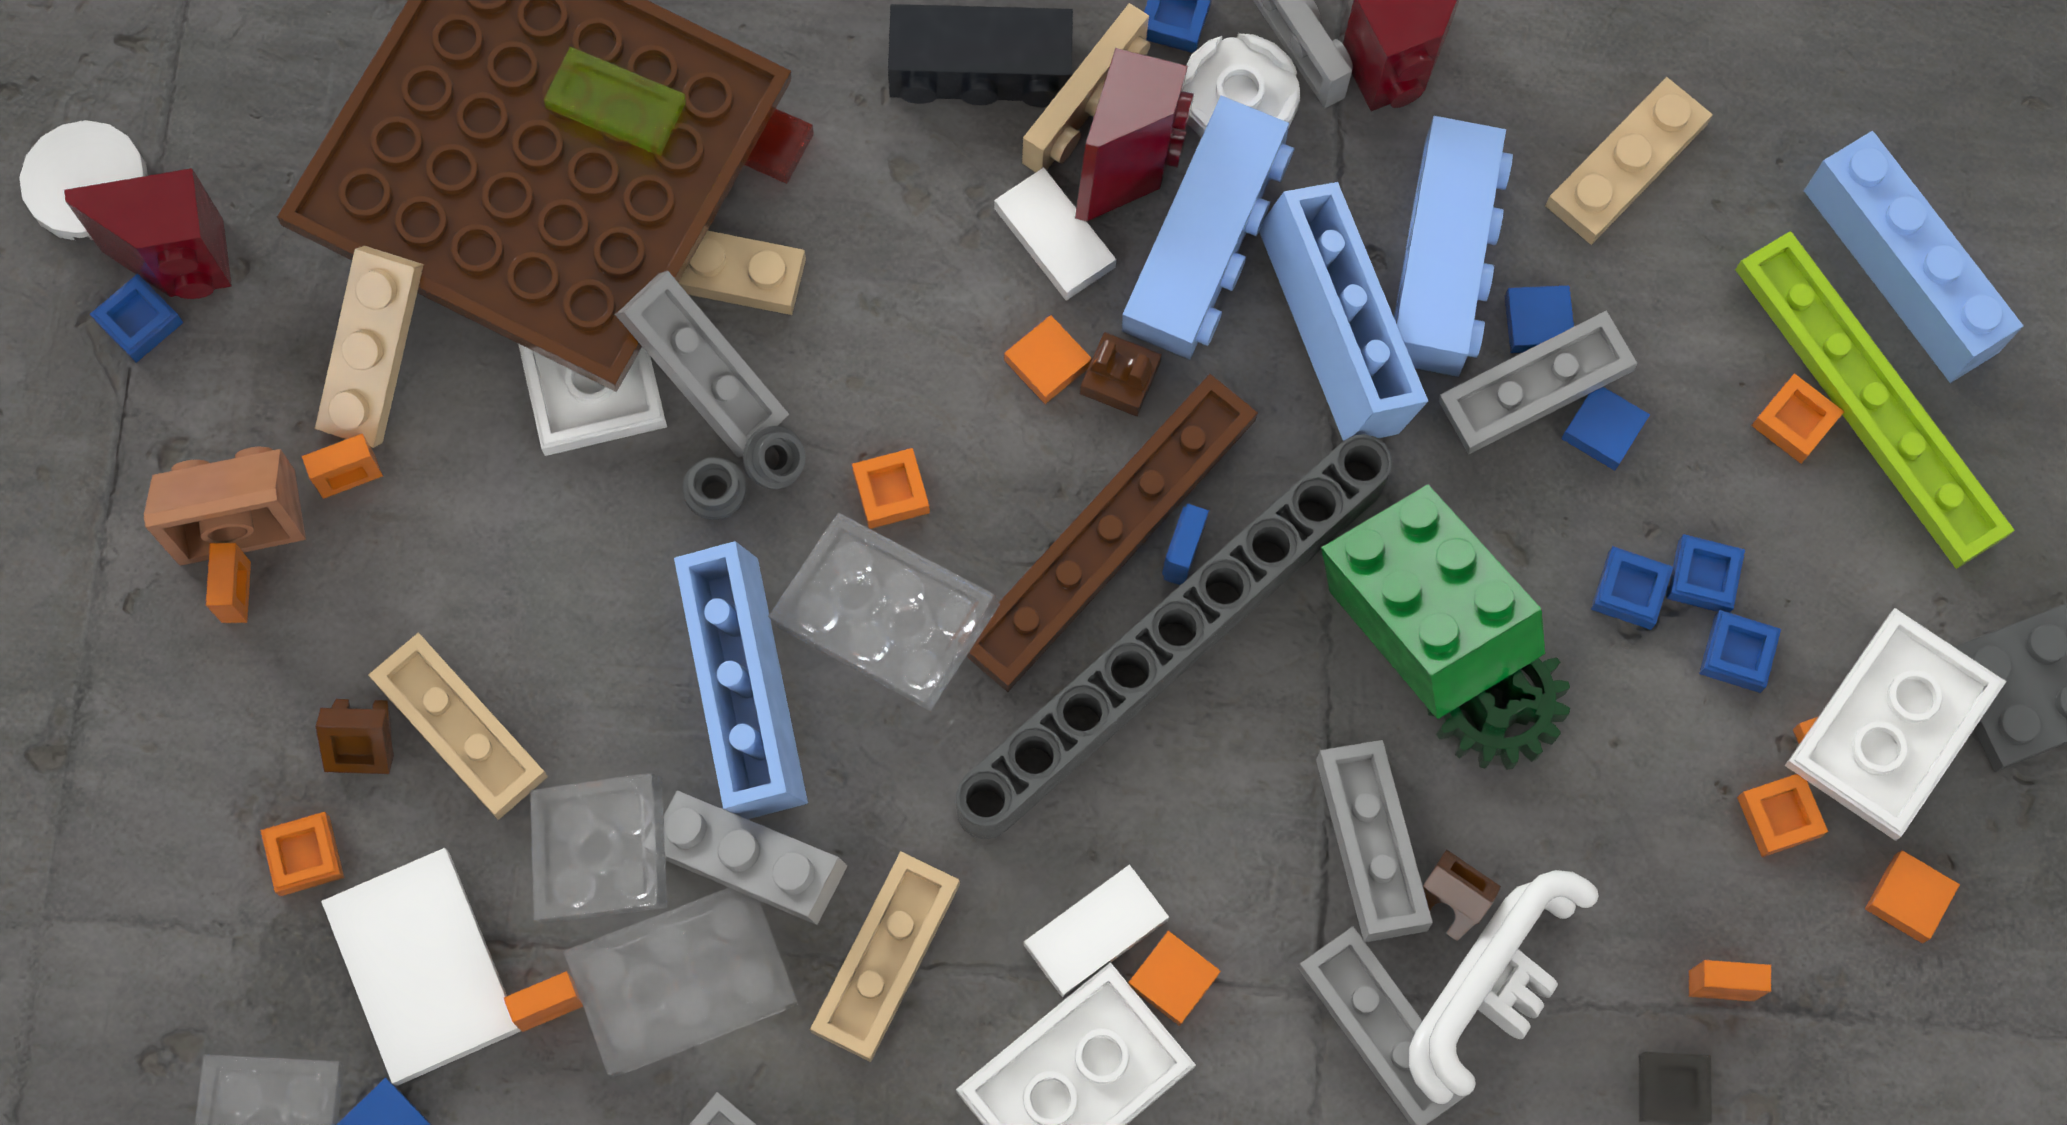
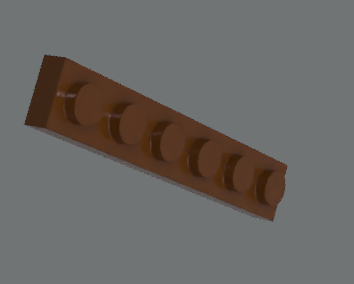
M1209 374L960 644V652L1004 690L1009 692L1256 421L1258 412L1213 375Z

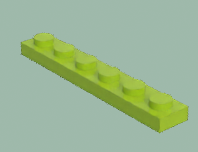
M1791 231L1740 261L1735 271L1832 402L1844 411L1843 417L1956 569L1998 544L2015 531Z

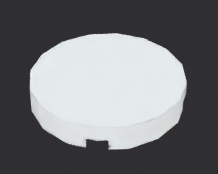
M1238 34L1237 38L1229 37L1223 40L1222 36L1208 40L1190 56L1186 65L1188 69L1183 91L1194 94L1188 125L1201 138L1221 95L1286 121L1290 127L1300 102L1299 81L1296 77L1297 71L1292 59L1274 42L1254 34Z
M84 120L63 124L42 136L26 155L19 178L22 199L42 227L59 238L74 240L73 237H89L93 240L65 202L64 190L148 176L144 159L126 134L110 124Z

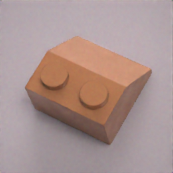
M251 447L237 452L233 459L209 463L205 460H187L175 464L169 472L152 475L144 511L145 527L180 566L209 560L210 543H236L243 552H249L306 540L295 469L281 449L273 450L268 447Z

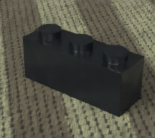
M890 4L889 95L892 98H902L907 102L915 104H926L936 99H962L964 102L972 105H989L997 100L1023 101L1034 107H1047L1072 76L1073 9Z

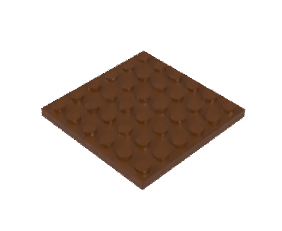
M408 0L277 218L281 226L350 260H353L356 248L367 246L424 264L417 291L418 294L617 392L642 346L615 314L659 273L669 271L675 280L679 282L791 82V70L648 0Z

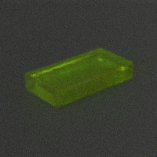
M570 47L544 102L546 109L661 156L686 104L685 94Z

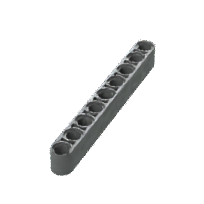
M1366 434L1354 435L1343 441L973 768L959 783L956 793L957 817L964 831L980 839L996 838L1006 832L1321 550V547L1333 540L1370 507L1382 493L1390 474L1392 459L1386 445L1378 438ZM1351 462L1364 463L1371 468L1375 478L1368 481L1355 480L1349 476L1345 470V465ZM1305 502L1320 503L1327 509L1330 518L1320 522L1308 520L1300 512L1299 506ZM1261 542L1274 543L1281 548L1285 558L1275 563L1264 562L1256 556L1253 546ZM1213 583H1227L1235 588L1239 599L1231 604L1216 603L1209 597L1206 588ZM1167 624H1181L1189 629L1193 640L1183 646H1173L1162 639L1159 630ZM1121 665H1133L1143 671L1146 681L1137 688H1125L1115 682L1112 672ZM1084 706L1096 713L1099 723L1090 730L1079 731L1067 724L1064 715L1073 707ZM1036 748L1047 753L1052 760V764L1042 773L1030 774L1019 768L1016 758L1024 750ZM987 790L1000 796L1004 802V807L998 814L984 818L971 812L967 803L972 795L979 791Z

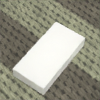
M1044 167L994 200L996 212L1066 301L1116 268V258L1086 221L1075 219L1076 207Z
M1129 864L1026 939L1024 947L1061 997L1064 998L1107 964L1113 962L1166 923L1169 916Z

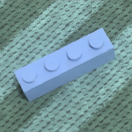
M1222 95L1220 96L1122 314V332L1189 360L1198 342L1206 346L1209 345L1222 315V311L1213 308L1222 287L1233 291L1246 260V256L1238 253L1246 233L1253 236L1258 235L1270 206L1269 201L1262 199L1270 179L1281 182L1293 155L1294 148L1286 145L1289 128L1288 122Z
M1433 116L1424 143L1394 312V319L1416 369L1459 377L1467 357H1478L1485 322L1474 319L1477 300L1487 301L1494 273V265L1484 263L1487 244L1496 246L1503 219V209L1493 207L1496 189H1506L1513 154L1503 152L1506 129Z
M1871 131L1823 160L1804 189V192L1949 383H1952L1998 354L2024 325L1877 135Z
M1334 182L1284 191L1265 217L1259 233L1342 440L1345 441L1351 436L1361 434L1376 438L1399 434L1425 406L1428 399L1339 183Z
M736 541L674 558L723 809L745 819H751L808 804L758 558Z

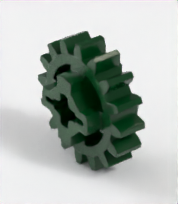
M1557 657L1547 659L1544 662L1539 658L1521 668L1533 681L1535 687L1531 686L1521 670H1518L1444 715L1445 723L1436 735L1440 740L1453 735L1460 740L1455 751V756L1458 758H1462L1470 749L1479 752L1478 762L1480 768L1486 769L1494 755L1501 757L1506 770L1513 769L1518 763L1519 751L1531 762L1535 761L1543 752L1540 741L1552 745L1561 734L1560 730L1552 722H1563L1570 713L1568 706L1556 702V699L1564 696L1570 689L1569 681H1553L1551 676L1561 662ZM1492 688L1503 691L1502 701L1507 703L1504 709L1494 706L1495 698L1490 694ZM1427 709L1428 715H1429V716H1434V715L1431 713V711H1430L1429 709ZM1461 710L1467 711L1477 729L1466 720ZM1529 721L1535 723L1529 730L1520 735L1504 738L1505 731L1514 723L1527 725Z

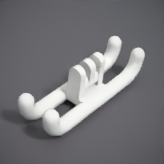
M1554 870L1539 875L1530 883L1517 886L1501 903L1416 1030L1409 1046V1068L1415 1084L1431 1101L1437 1104H1445L1453 1098L1454 1094L1467 1096L1474 1090L1476 1084L1475 1077L1459 1061L1456 1053V1044L1477 1010L1512 1037L1517 1039L1525 1037L1531 1028L1530 1023L1515 1011L1512 1006L1525 1016L1537 1018L1544 1008V1003L1525 986H1528L1542 997L1550 998L1558 984L1551 975L1518 950V948L1544 909L1558 918L1566 919L1575 912L1576 905L1582 908L1592 907L1597 902L1599 895L1597 888L1589 880L1574 872Z

